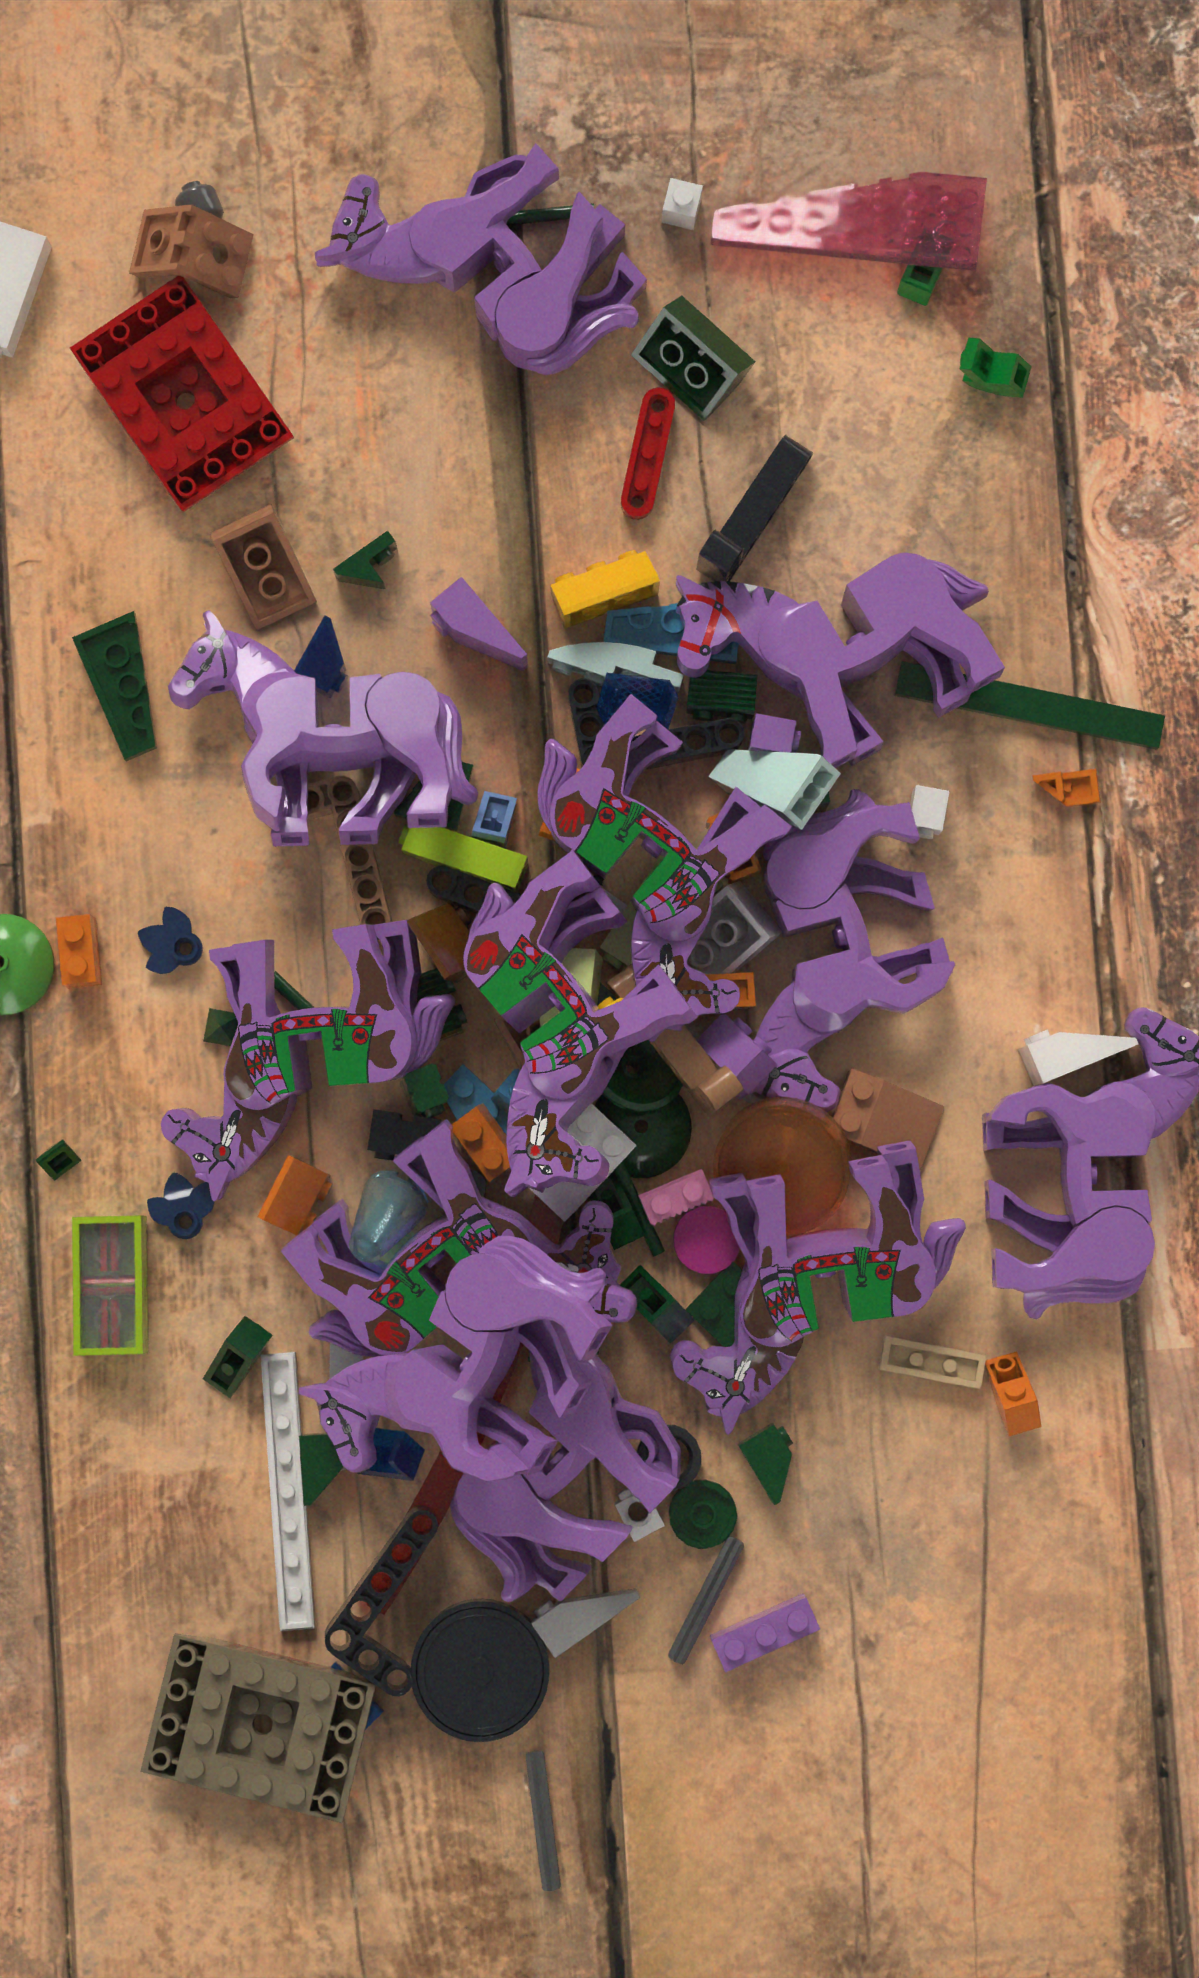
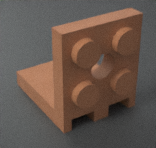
M194 205L145 209L129 274L138 278L180 275L228 298H239L254 234ZM215 246L220 250V260L218 263H216L212 255Z

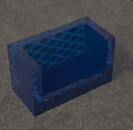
M606 673L596 706L604 725L629 695L632 694L658 716L656 721L667 730L669 729L678 701V694L670 680Z
M376 1428L373 1442L377 1452V1460L372 1467L365 1471L357 1472V1474L414 1481L425 1449L405 1431Z

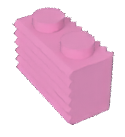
M702 1169L638 1195L647 1218L653 1226L656 1225V1222L662 1223L663 1220L667 1221L669 1217L674 1218L675 1214L681 1215V1212L686 1213L688 1209L693 1210L694 1206L700 1207V1204L705 1205L707 1201L712 1202L714 1198Z

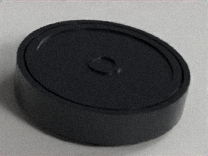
M481 1598L461 1601L438 1613L422 1631L411 1660L412 1689L417 1703L425 1716L446 1734L470 1742H489L502 1739L525 1726L536 1714L544 1700L550 1673L547 1647L532 1626L531 1620L517 1608L493 1599Z

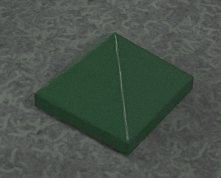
M209 1008L203 1042L231 1046L238 1026V1020L234 1012Z
M63 1139L49 1147L36 1159V1162L54 1181L82 1161Z

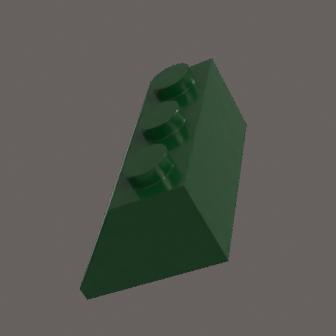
M682 295L663 307L631 354L632 357L703 421L737 388L756 362Z

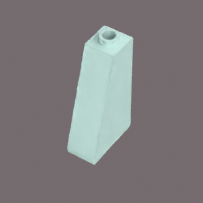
M730 749L722 756L709 775V778L729 795H731L735 787H738L759 806L766 805L784 821L802 830L841 773L819 754Z

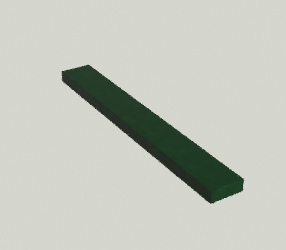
M901 662L894 696L933 704L932 685L922 665ZM963 674V676H964V678H965V680H966V682H967L966 674ZM996 680L972 692L968 701L956 708L1155 750L1160 746L1165 715Z

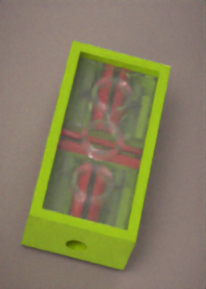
M147 1216L72 1217L73 1356L148 1353Z

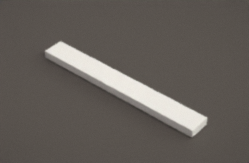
M296 1352L261 1355L279 1627L280 1631L314 1629L315 1617L307 1506H304L299 1445V1436L302 1433Z

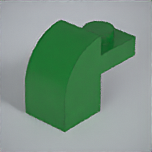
M968 337L965 350H963L960 357L959 369L964 373L962 381L975 389L1000 396L1023 398L1032 366L1017 353L994 352L980 338Z

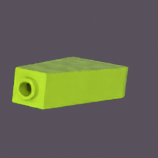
M405 824L398 842L403 845L402 852L405 855L434 866H447L490 883H498L503 888L516 893L520 889L528 867V857L523 854L442 827L408 828V825Z

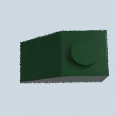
M612 1172L589 1197L591 1201L596 1200L606 1203L613 1213V1227L610 1243L613 1249L616 1250L645 1236L622 1185L617 1181Z
M641 1265L620 1284L621 1287L633 1292L637 1298L636 1309L670 1344L695 1321L678 1301Z
M244 1316L222 1344L203 1380L231 1398L262 1355L273 1335L259 1324Z
M771 1423L737 1445L772 1503L776 1505L781 1502L792 1457L788 1447L793 1442L783 1426L777 1429Z
M326 1432L302 1434L299 1436L304 1506L313 1504L344 1468Z

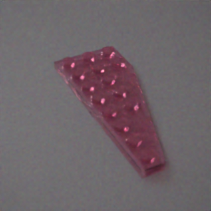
M916 172L909 174V178L893 181L891 177L879 179V183L858 187L856 183L807 192L805 197L789 199V196L776 198V202L755 206V202L719 208L715 209L711 245L976 271L987 178Z

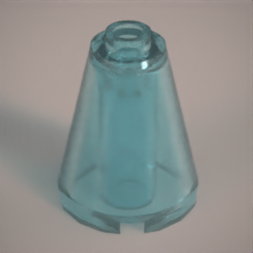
M389 1170L374 1173L363 1187L349 1240L351 1253L362 1262L373 1263L378 1261L420 1224L426 1215L428 1200L424 1190L411 1178L406 1181L397 1177L399 1172Z

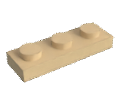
M884 1335L878 1369L981 1389L987 1356Z

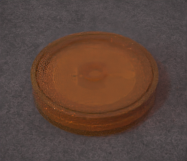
M771 1097L744 1107L728 1122L715 1150L713 1176L717 1178L743 1173L746 1181L781 1175L785 1182L786 1235H795L822 1225L834 1215L842 1204L851 1178L848 1161H852L851 1149L841 1127L820 1107L797 1098Z

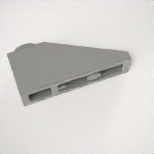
M636 1588L567 1598L554 1604L548 1600L533 1611L536 1617L532 1619L531 1624L554 1658H556L638 1600L640 1594Z

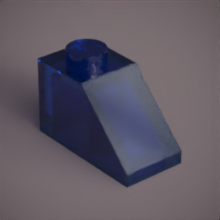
M324 615L294 671L296 674L315 678L316 691L330 699L334 691L340 693L347 681L348 675L344 674L346 666L331 618Z

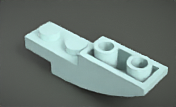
M591 642L567 645L550 650L547 656L548 663L553 665L552 669L565 675H571L572 672L584 675V678L593 681L597 686H603L604 682L607 683L606 680L611 678L608 674L614 677L615 672H617L624 678L634 677L637 680L645 678L648 681L658 680L661 683L668 681L663 684L666 686V689L661 691L665 695H671L672 691L679 693L684 678L683 674L654 665L656 651L622 643ZM633 678L627 679L629 682L635 681ZM657 681L651 682L653 685L659 684ZM662 685L656 686L658 689L664 688Z

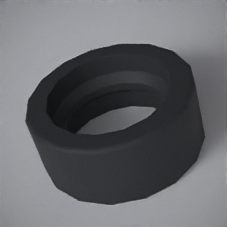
M667 1425L673 1437L680 1440L689 1452L687 1468L682 1472L679 1482L672 1490L676 1491L688 1486L696 1478L701 1467V1450L696 1439L686 1429L676 1425ZM640 1441L637 1453L645 1462L649 1457V1450Z

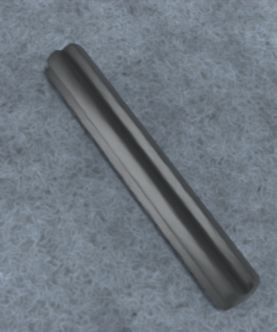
M732 1536L726 1539L668 1653L669 1658L674 1662L682 1665L686 1662L744 1548V1543Z
M531 1751L526 1753V1765L541 1883L544 1891H554L560 1889L561 1883L545 1757L543 1751Z

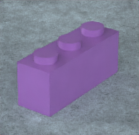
M802 1593L711 1634L710 1638L725 1672H728L820 1630V1627L806 1596Z

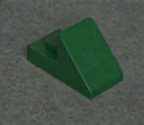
M386 531L333 568L336 578L339 582L385 589L384 582L372 566L376 563L378 566H381L394 557L395 553L393 551L397 549L396 541L389 531Z

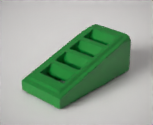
M924 229L901 278L897 294L927 306L955 241ZM927 245L939 251H942V254L940 255L930 250H927L924 248V246ZM921 257L923 259L936 263L937 265H932L930 263L920 260L919 258ZM914 269L931 276V278L914 272Z

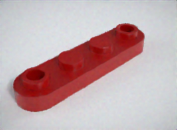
M660 387L650 389L642 399L621 495L622 511L626 516L635 520L646 518L653 510L675 411L674 396L667 389ZM655 403H661L665 408L661 412H656L652 409V406ZM639 498L644 504L640 508H634L631 505V501Z

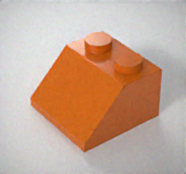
M288 1155L257 1217L294 1235H299L316 1219L317 1214L313 1213V1210L318 1200L324 1202L332 1187V1183L328 1182L331 1175Z

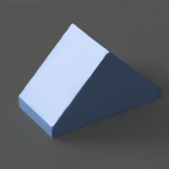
M484 791L473 826L472 838L506 849L517 798Z

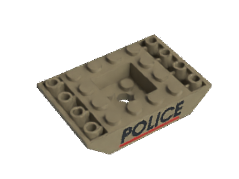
M175 1633L140 1772L343 1823L376 1685L347 1671L216 1638ZM265 1714L271 1718L273 1726L269 1733L257 1731L254 1725L257 1715Z

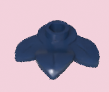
M167 906L164 908L162 916L163 925L148 926L138 931V937L142 945L152 953L146 968L154 973H171L179 965L190 966L195 964L202 956L203 945L201 940L192 933L190 919L176 908ZM185 943H189L192 946V951L189 955H182L180 952L181 946Z
M175 1172L169 1176L165 1184L164 1197H154L147 1200L148 1211L152 1219L158 1224L169 1226L171 1233L180 1239H191L199 1234L203 1226L202 1218L212 1211L215 1203L211 1198L208 1182L193 1188V1185L185 1177ZM184 1216H189L192 1220V1225L188 1229H183L180 1225V1220Z

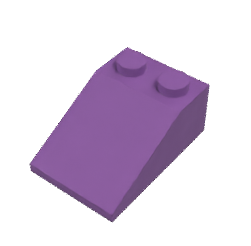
M462 577L430 602L432 624L444 638L449 635L454 642L524 671L528 667L527 653Z

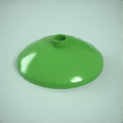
M0 914V956L5 961L3 967L0 968V1015H12L29 1009L44 996L54 974V954L47 937L35 924L16 915Z

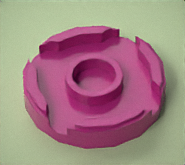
M700 1206L688 1211L678 1221L673 1233L674 1249L678 1259L688 1269L700 1274H714L726 1269L736 1259L740 1250L730 1229L727 1212L714 1206Z

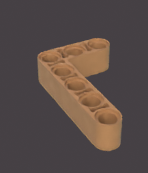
M336 776L309 783L308 794L318 795L319 804L316 808L307 809L308 820L333 815L360 925L367 924L368 919L373 915L383 916L385 923L392 922L373 844L341 845L339 827L347 814L361 801L355 782L347 776ZM342 785L352 788V795L346 801H339L334 796L336 789ZM357 850H364L369 853V859L363 866H355L351 863V856ZM366 882L374 883L377 886L375 896L370 899H364L359 895L360 887Z
M632 963L606 982L616 999L625 998L636 987ZM685 1025L682 1026L681 1031L664 1029L655 1041L650 1042L707 1115L716 1112L744 1090L740 1081L726 1065L720 1069L717 1068Z

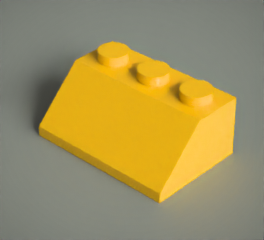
M631 550L619 555L618 561L607 565L605 561L594 563L586 568L587 572L574 576L573 572L563 574L555 578V583L550 585L553 600L563 627L566 629L605 615L607 611L619 610L658 596L660 580L646 551L637 553L636 550Z

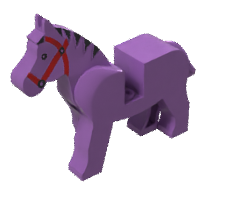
M895 554L846 585L841 606L858 633L846 641L847 646H844L818 601L799 604L779 592L761 586L729 581L697 584L683 576L678 575L676 577V587L682 596L677 604L676 613L680 615L681 623L684 627L683 637L677 652V665L681 673L692 678L702 676L709 667L711 655L718 654L729 643L737 642L759 666L766 677L804 701L810 727L820 744L821 756L834 768L846 762H849L851 766L880 751L884 742L842 691V688L876 672L895 658L902 650L911 655L926 670L932 685L933 711L938 718L965 704L972 692L1001 677L1005 669L979 624L963 612V610L986 598L989 592L988 587L966 577L947 564L926 559L917 554ZM959 663L961 664V666H962L963 669L965 670L966 677H967V682H966V680H965V678H964V676H963V674H962V672H961Z

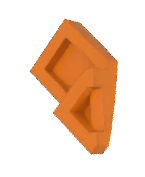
M1096 768L1066 773L1060 771L1032 775L1033 781L1066 807L1101 803Z

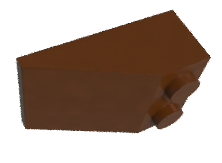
M447 903L407 921L445 980L458 983L468 976L464 967V951L470 932L467 925L472 923L462 906L455 908L453 904Z

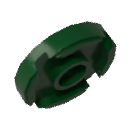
M707 1479L694 1480L688 1486L679 1489L672 1497L669 1507L670 1525L676 1537L686 1545L698 1549L712 1548L725 1542L734 1531L737 1521L736 1504L729 1491L719 1483Z

